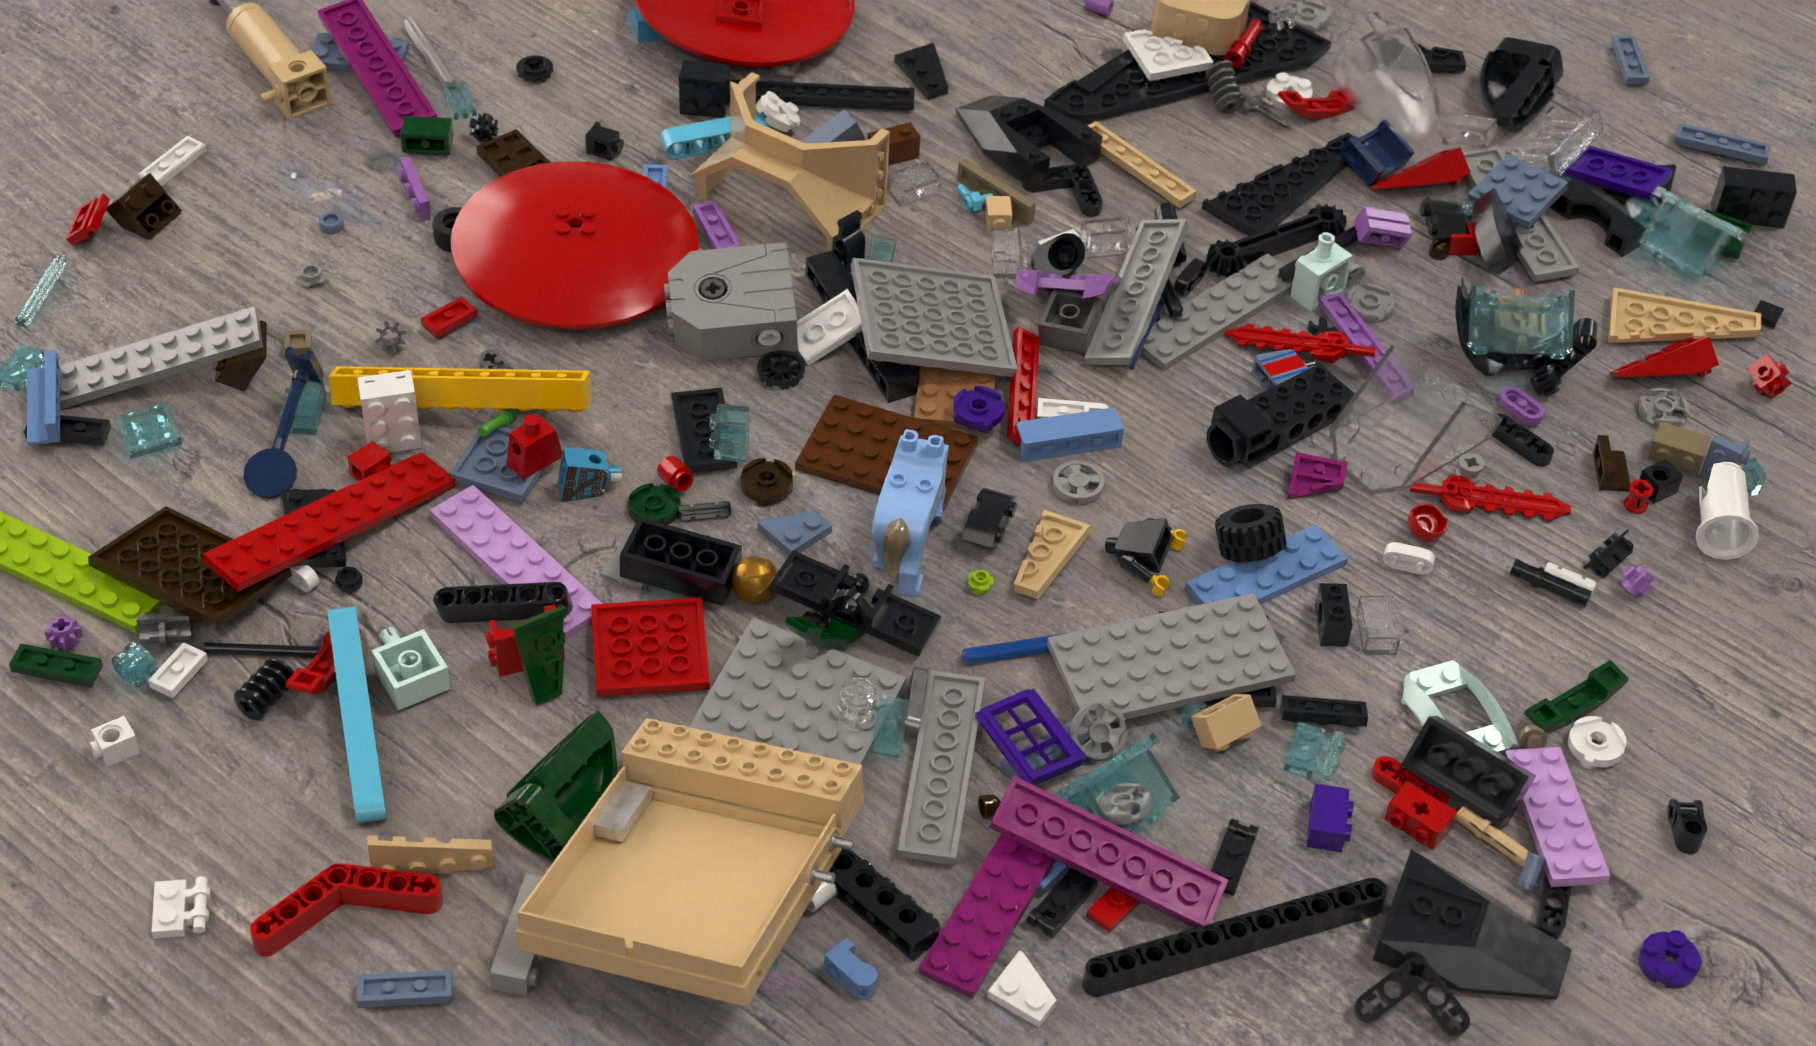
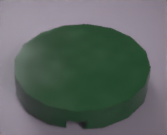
M653 483L637 487L629 496V516L634 522H637L638 518L642 517L669 525L679 516L680 496L674 489L665 484H660V486H653Z

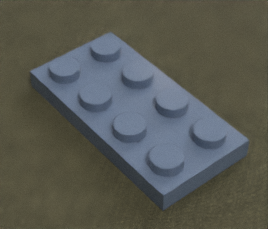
M318 33L312 51L326 66V69L354 73L329 33ZM389 40L404 63L409 49L408 41Z

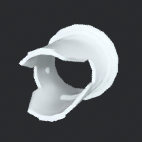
M1725 461L1713 464L1707 486L1708 492L1702 486L1699 487L1701 524L1698 526L1695 535L1699 549L1712 558L1723 560L1736 559L1750 553L1756 547L1759 540L1758 527L1750 519L1746 477L1741 466Z

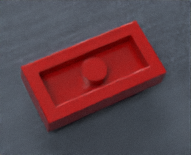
M461 296L422 317L421 325L437 339L478 317L477 309Z

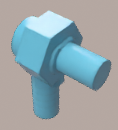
M960 184L957 187L958 193L963 198L964 208L970 210V212L982 210V205L986 204V196H993L992 193L980 195L979 191L970 192L964 184Z

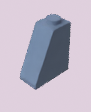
M843 109L801 142L866 140L857 122Z

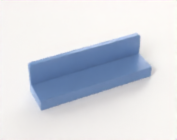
M56 350L45 351V367L28 369L27 371L28 445L60 442V365Z
M1115 408L1016 423L1021 438L1020 457L1022 462L1122 447L1124 427Z

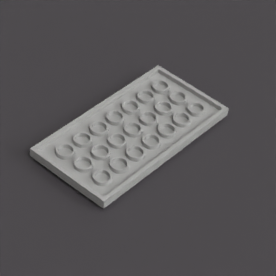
M1254 593L1052 636L1047 639L1049 651L1077 713L1082 707L1091 703H1105L1116 707L1125 719L1228 697L1234 694L1294 682L1296 678V673ZM1092 709L1087 715L1094 721L1096 720L1095 709Z

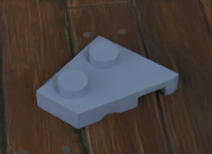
M808 511L760 520L758 522V530L789 556L793 550L801 553L832 533V525L817 512Z

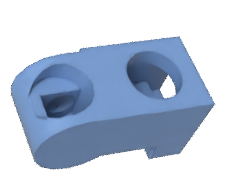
M847 937L824 955V971L845 990L862 1000L874 996L877 989V970L871 964L863 963L855 956V944Z

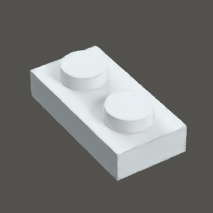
M183 642L148 680L150 688L174 698L208 661L207 653Z

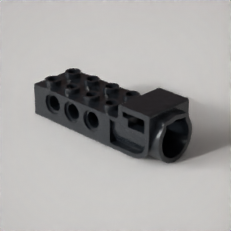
M1318 364L1248 400L1240 394L1216 406L1211 426H1209L1206 435L1208 447L1216 460L1225 466H1231L1241 460L1246 465H1253L1348 416L1354 392L1321 364Z

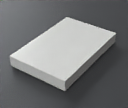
M848 289L797 321L798 352L808 366L855 337V333L862 331L858 304Z

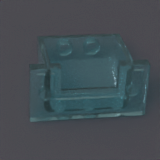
M1657 186L1653 195L1662 200V203L1640 238L1639 243L1654 250L1653 256L1666 262L1669 258L1676 262L1675 268L1685 273L1691 270L1705 277L1732 238L1745 244L1750 235L1727 221L1721 220L1664 188Z
M1154 732L1054 794L1109 822L1095 800L1098 795L1105 791L1106 796L1115 792L1114 786L1118 784L1133 783L1144 786L1145 792L1149 791L1151 793L1153 801L1150 812L1138 821L1117 825L1133 834L1142 830L1139 826L1140 823L1146 820L1150 825L1164 816L1161 810L1180 799L1179 794L1150 750V748L1160 742ZM1133 795L1134 801L1142 798L1140 796ZM1136 806L1134 811L1131 812L1133 816L1140 812V806Z

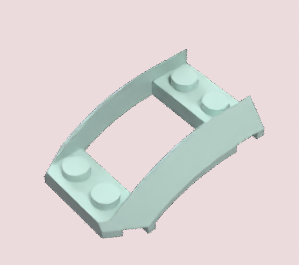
M1454 660L1410 672L1404 677L1401 703L1403 706H1408L1422 727L1429 716H1439L1444 719L1430 698L1468 687L1485 709L1493 725L1466 733L1500 754L1505 753V750L1520 748L1510 723L1496 699L1475 676Z

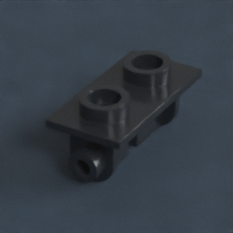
M1627 529L1619 536L1615 532L1603 542L1606 547L1603 549L1599 546L1590 553L1588 557L1591 560L1583 568L1586 569L1592 565L1598 576H1607L1633 552V543L1624 537L1629 530Z

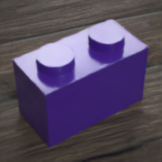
M1315 783L1310 802L1306 847L1342 852L1344 841H1350L1352 824H1347V818L1351 819L1354 801H1349L1350 789Z

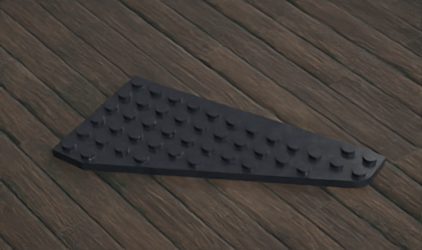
M1250 1L1246 28L1253 19H1258L1261 21L1259 26L1263 24V30L1250 46L1251 52L1244 58L1242 66L1234 69V77L1238 80L1236 84L1309 66L1330 49L1331 41ZM1128 49L1078 81L1072 80L1044 100V107L1084 123L1207 92L1211 88L1205 76L1207 70L1149 81ZM1209 54L1213 60V65L1224 61V55Z

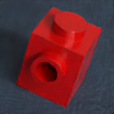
M373 441L347 456L350 475L356 481L391 466L390 461L392 460L389 452L385 448L379 447Z

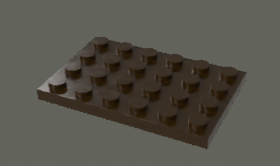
M167 506L88 556L89 566L214 629L221 627L292 576L291 568L288 567L237 592L203 562V553L233 540V538Z

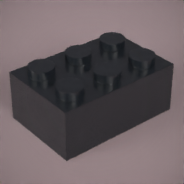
M1723 166L1711 201L1712 211L1751 223L1752 225L1784 228L1797 194L1795 175Z

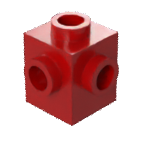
M1768 353L1747 368L1754 379L1751 382L1753 387L1759 394L1764 392L1771 399L1781 394L1792 384L1787 376L1790 373L1787 367L1781 361L1777 362Z

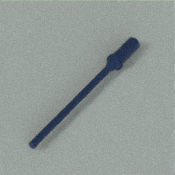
M1159 300L1147 332L1134 354L1129 366L1130 370L1134 369L1153 324L1160 320V315L1165 305L1162 300Z

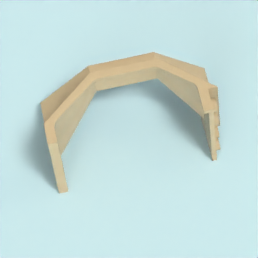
M751 72L739 84L730 81L731 137L691 174V176L698 179L699 198L707 200L709 192L737 166L787 189L825 235L827 252L832 250L833 237L838 234L839 227L837 221L858 210L862 214L860 229L863 230L886 207L890 131L881 128L871 139L862 141L803 143L756 122V82L760 79V75Z

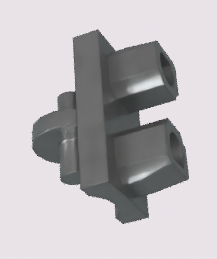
M178 610L166 614H158L156 611L145 612L144 615L137 616L136 621L140 644L160 643L161 647H167L168 642L192 640L190 616Z

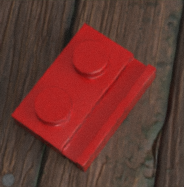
M104 193L100 195L99 200L95 197L78 208L66 240L72 246L80 241H87L93 232L96 233L110 202V198Z

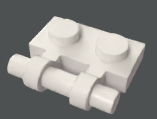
M197 877L195 886L192 889H187L186 879L155 882L152 918L153 939L184 937L185 926H193V932L195 933L205 932L206 923L209 921V910L206 909L207 901L210 899V888L208 887V879L206 877ZM194 903V909L186 912L187 904Z

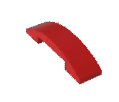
M1331 90L1327 98H1303L1297 91H1279L1277 94L1293 112L1312 119L1338 116L1360 105V102L1348 90Z
M330 630L323 637L322 649L305 669L298 667L286 682V688L314 695L321 693L334 682L336 671Z

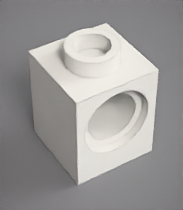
M125 716L91 729L94 741L90 743V747L95 758L101 757L106 767L140 754L136 736Z

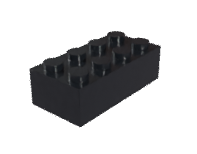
M639 517L620 553V577L694 598L702 597L704 601L723 606L732 588L731 575L733 569L742 557V545Z
M1439 716L1428 717L1400 765L1499 827L1508 825L1536 777L1535 774Z

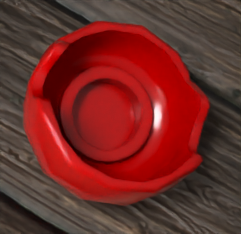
M1421 503L1412 508L1408 515L1407 523L1410 532L1421 541H1436L1448 530L1446 528L1448 518L1443 517L1441 511L1432 504Z

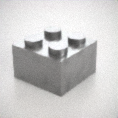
M1053 289L1038 323L1040 345L1086 354L1102 316L1101 298L1083 299V294Z

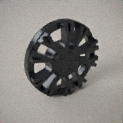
M778 350L769 352L760 358L757 372L761 382H766V386L770 385L771 388L773 385L782 386V389H789L790 385L795 387L804 378L805 364L798 355L789 351ZM776 357L777 360L773 362L770 360V358ZM794 360L797 362V364L791 365V362Z

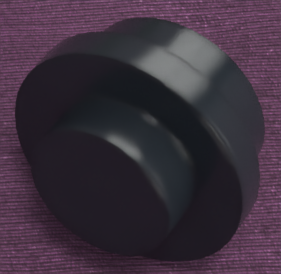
M348 566L340 569L335 577L336 587L343 592L356 591L363 584L362 574L354 567Z

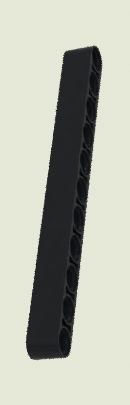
M1366 878L1089 959L1085 965L1082 986L1084 991L1090 996L1101 997L1375 917L1383 909L1388 889L1382 880Z

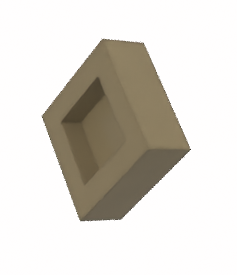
M311 330L285 331V352L287 347H292L297 356L306 355L307 350L312 351Z

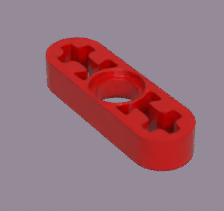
M1381 756L1375 760L1372 777L1380 785L1397 794L1403 787V782H1413L1418 788L1447 805L1449 798L1446 793L1400 766L1402 763L1389 756Z

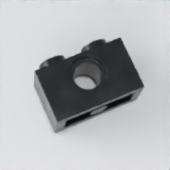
M1320 583L1315 601L1320 646L1348 647L1353 624L1347 584Z

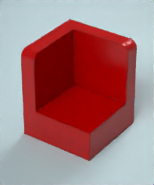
M1467 222V234H1453L1451 238H1445L1444 241L1449 245L1448 255H1477L1479 245L1473 222Z

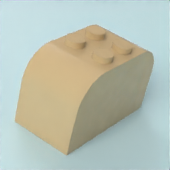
M1154 0L1151 31L1153 36L1162 39L1168 36L1183 41L1182 45L1194 48L1195 45L1203 47L1211 55H1225L1228 50H1231L1232 43L1240 39L1246 29L1250 0Z

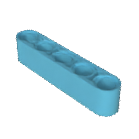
M756 111L757 123L776 130V128L765 121L767 116L763 111L761 114ZM730 117L665 129L660 134V141L666 155L671 159H679L715 152L731 137Z

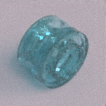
M130 642L123 648V652L117 653L112 658L113 667L119 676L134 687H141L147 681V677H152L158 670V665L153 656L144 647L135 642Z

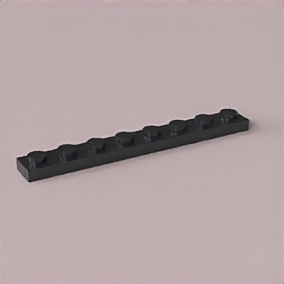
M731 80V82H734V83H736V84H739V82L741 81V80ZM774 81L756 82V103L767 91H771L785 103L791 102L799 105L914 110L915 88Z

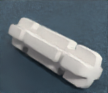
M1551 562L1545 566L1546 572L1591 590L1592 593L1596 587V581L1590 578L1582 579V575L1563 567L1558 569L1559 566Z

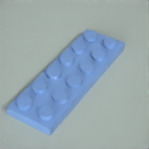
M1314 524L1287 536V544L1278 554L1254 562L1231 561L1186 581L1185 590L1198 605L1251 593L1255 594L1259 604H1263L1346 566L1348 558L1318 525Z

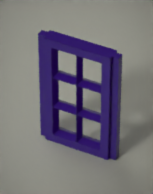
M1034 688L1031 690L1026 689L981 708L979 712L975 713L977 721L1020 779L1034 786L1087 762V757ZM1026 703L1036 718L1023 723L1013 708ZM1008 711L1018 726L1004 731L994 716ZM1041 723L1052 738L1038 744L1027 728ZM1023 731L1033 746L1019 751L1009 736ZM1056 743L1067 758L1054 764L1043 749ZM1038 751L1048 764V767L1035 772L1024 757Z

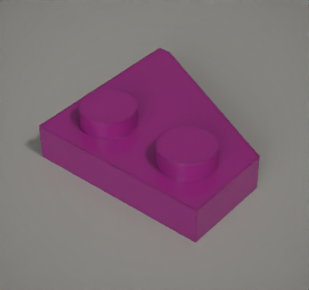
M1296 452L1287 499L1343 489L1348 462Z

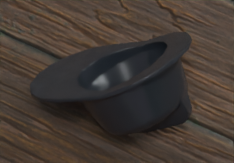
M1064 233L1041 244L1032 254V270H1043L1050 274L1062 276L1071 273L1082 264L1085 258L1084 243L1077 235Z

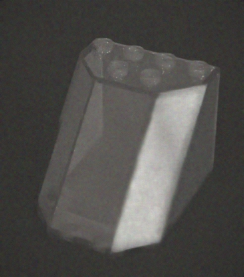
M1390 345L1329 428L1330 439H1333V453L1331 456L1332 459L1348 462L1345 475L1356 485H1360L1362 490L1368 495L1406 490L1459 458L1462 454L1487 441L1503 419L1429 360Z

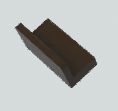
M1598 435L1593 449V459L1599 490L1628 492L1630 478L1624 451L1611 450L1609 436Z

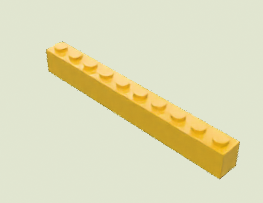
M336 366L328 376L332 405H341L343 408H352L356 405L361 406L358 377L411 370L416 405L421 410L431 407L453 410L457 407H462L473 411L482 408H493L495 411L515 408L519 411L544 409L546 412H555L559 409H568L571 412H582L588 409L593 400L590 371Z

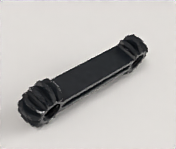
M1327 203L1324 206L1316 204L1315 208H1310L1307 216L1235 242H1229L1228 239L1225 242L1217 240L1216 244L1210 245L1206 256L1209 272H1216L1217 277L1223 275L1228 278L1234 273H1239L1241 269H1245L1247 265L1267 253L1271 256L1281 254L1318 240L1319 235H1322V233H1330L1335 237L1345 231L1347 216L1343 214L1342 209H1336V205L1331 207Z

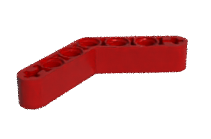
M335 863L324 869L251 923L250 933L253 947L260 956H272L343 904L433 914L439 911L443 905L440 880L431 874Z

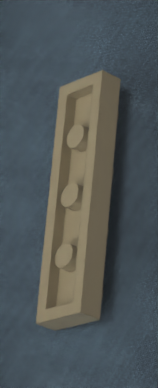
M966 158L958 163L957 181L974 192L979 191L980 195L992 193L993 196H1010L1012 216L1026 225L1034 222L1036 207L1034 201Z

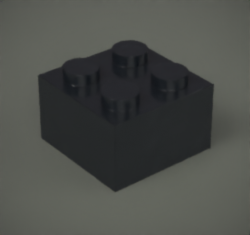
M683 60L679 74L680 114L725 118L730 102L729 64Z

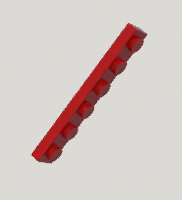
M1019 326L1013 332L1012 348L1018 370L1010 377L1007 439L1021 445V438L1016 423L1035 419L1039 337Z

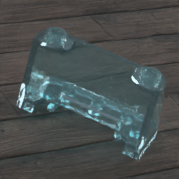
M1471 285L1468 297V349L1472 350V353L1479 355L1487 354L1488 352L1550 355V358L1553 359L1565 358L1572 351L1575 291L1562 290L1561 296L1552 298L1553 294L1547 293L1546 298L1496 295V290H1491L1490 294L1484 292V285Z

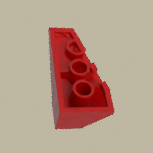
M1456 147L1419 161L1418 164L1403 169V173L1391 175L1370 187L1371 190L1449 182H1451V185H1455L1464 181V176L1471 173L1461 147Z
M1689 337L1662 348L1663 351L1646 355V361L1644 362L1642 360L1633 361L1609 373L1611 377L1697 374V377L1711 373V368L1718 366L1719 363L1710 337Z

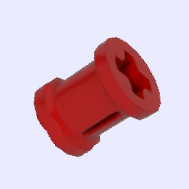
M1637 479L1630 483V494L1625 498L1624 507L1630 513L1642 514L1647 510V499L1652 496L1653 486L1645 480Z

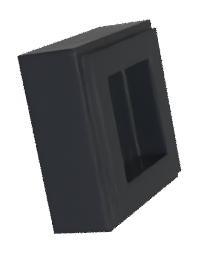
M1760 300L1754 312L1761 313L1762 325L1775 329L1784 308Z

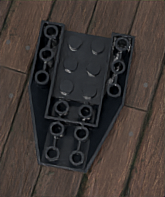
M1411 849L1381 931L1373 961L1396 969L1413 957H1421L1431 965L1447 987L1460 992L1557 999L1572 949L1494 897ZM1411 964L1412 970L1410 974L1423 978L1421 976L1423 968L1421 966L1414 967Z

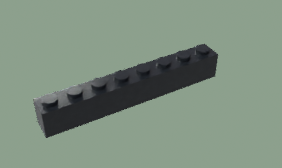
M833 250L806 258V277L824 304L848 289L857 302L852 274L847 272L843 260L839 259ZM863 331L855 333V337L848 340L888 403L916 395V385L919 383V378L916 370L911 369L909 364L903 365L895 362H879L868 359Z

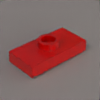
M1111 887L1087 910L1086 917L1110 933L1141 901Z

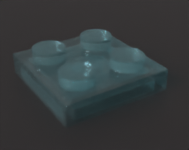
M167 403L115 417L118 430L130 459L182 445L181 436Z

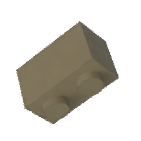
M1660 421L1648 459L1656 462L1667 459L1675 468L1699 474L1711 436Z

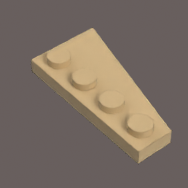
M1043 510L1040 525L1036 527L1034 540L1028 547L1026 560H1023L1015 579L1014 591L1038 600L1091 533L1089 524Z
M367 835L371 867L424 874H450L456 871L482 870L494 867L491 840L452 839L449 843H442L436 840V838L424 837L423 842H406V837L393 836L392 841H378V836Z

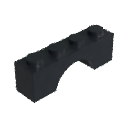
M1573 178L1568 181V189L1550 206L1552 210L1567 220L1586 219L1598 224L1606 233L1604 245L1621 257L1641 246L1646 227Z

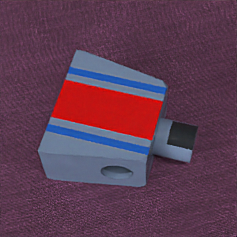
M1292 349L1257 354L1254 357L1252 375L1264 391L1316 366V362L1313 358L1302 361Z

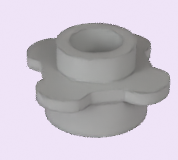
M308 264L302 267L301 271L298 272V277L302 279L301 285L308 288L324 284L326 278L322 276V268L315 264Z

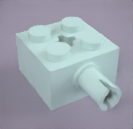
M1330 233L1320 234L1318 246L1315 250L1305 256H1301L1295 264L1296 269L1290 297L1310 312L1319 308L1320 297L1345 292L1352 255L1334 242L1335 237Z
M388 627L392 634L391 636L386 629L380 633L379 638L384 645L371 650L374 671L398 710L450 689L448 666L424 629L400 638L394 627Z

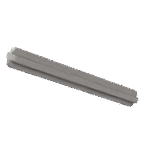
M413 17L405 19L403 21L405 24L404 28L443 87L447 90L456 86L454 77Z

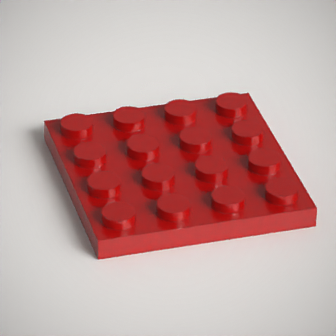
M702 597L591 604L596 697L710 689Z

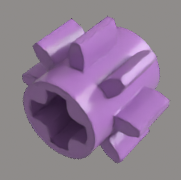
M1630 564L1621 572L1625 577L1621 584L1634 597L1639 593L1646 597L1654 589L1650 583L1655 578L1641 564L1636 569Z
M62 616L49 622L51 629H47L44 632L47 641L50 642L51 649L57 648L61 651H68L78 646L76 638L83 637V634L75 618L71 620L68 617Z

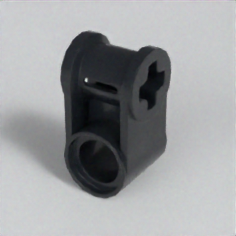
M1670 799L1667 816L1672 828L1675 846L1683 853L1695 854L1699 852L1707 832L1703 803L1701 800H1694L1692 803L1678 802L1676 799Z

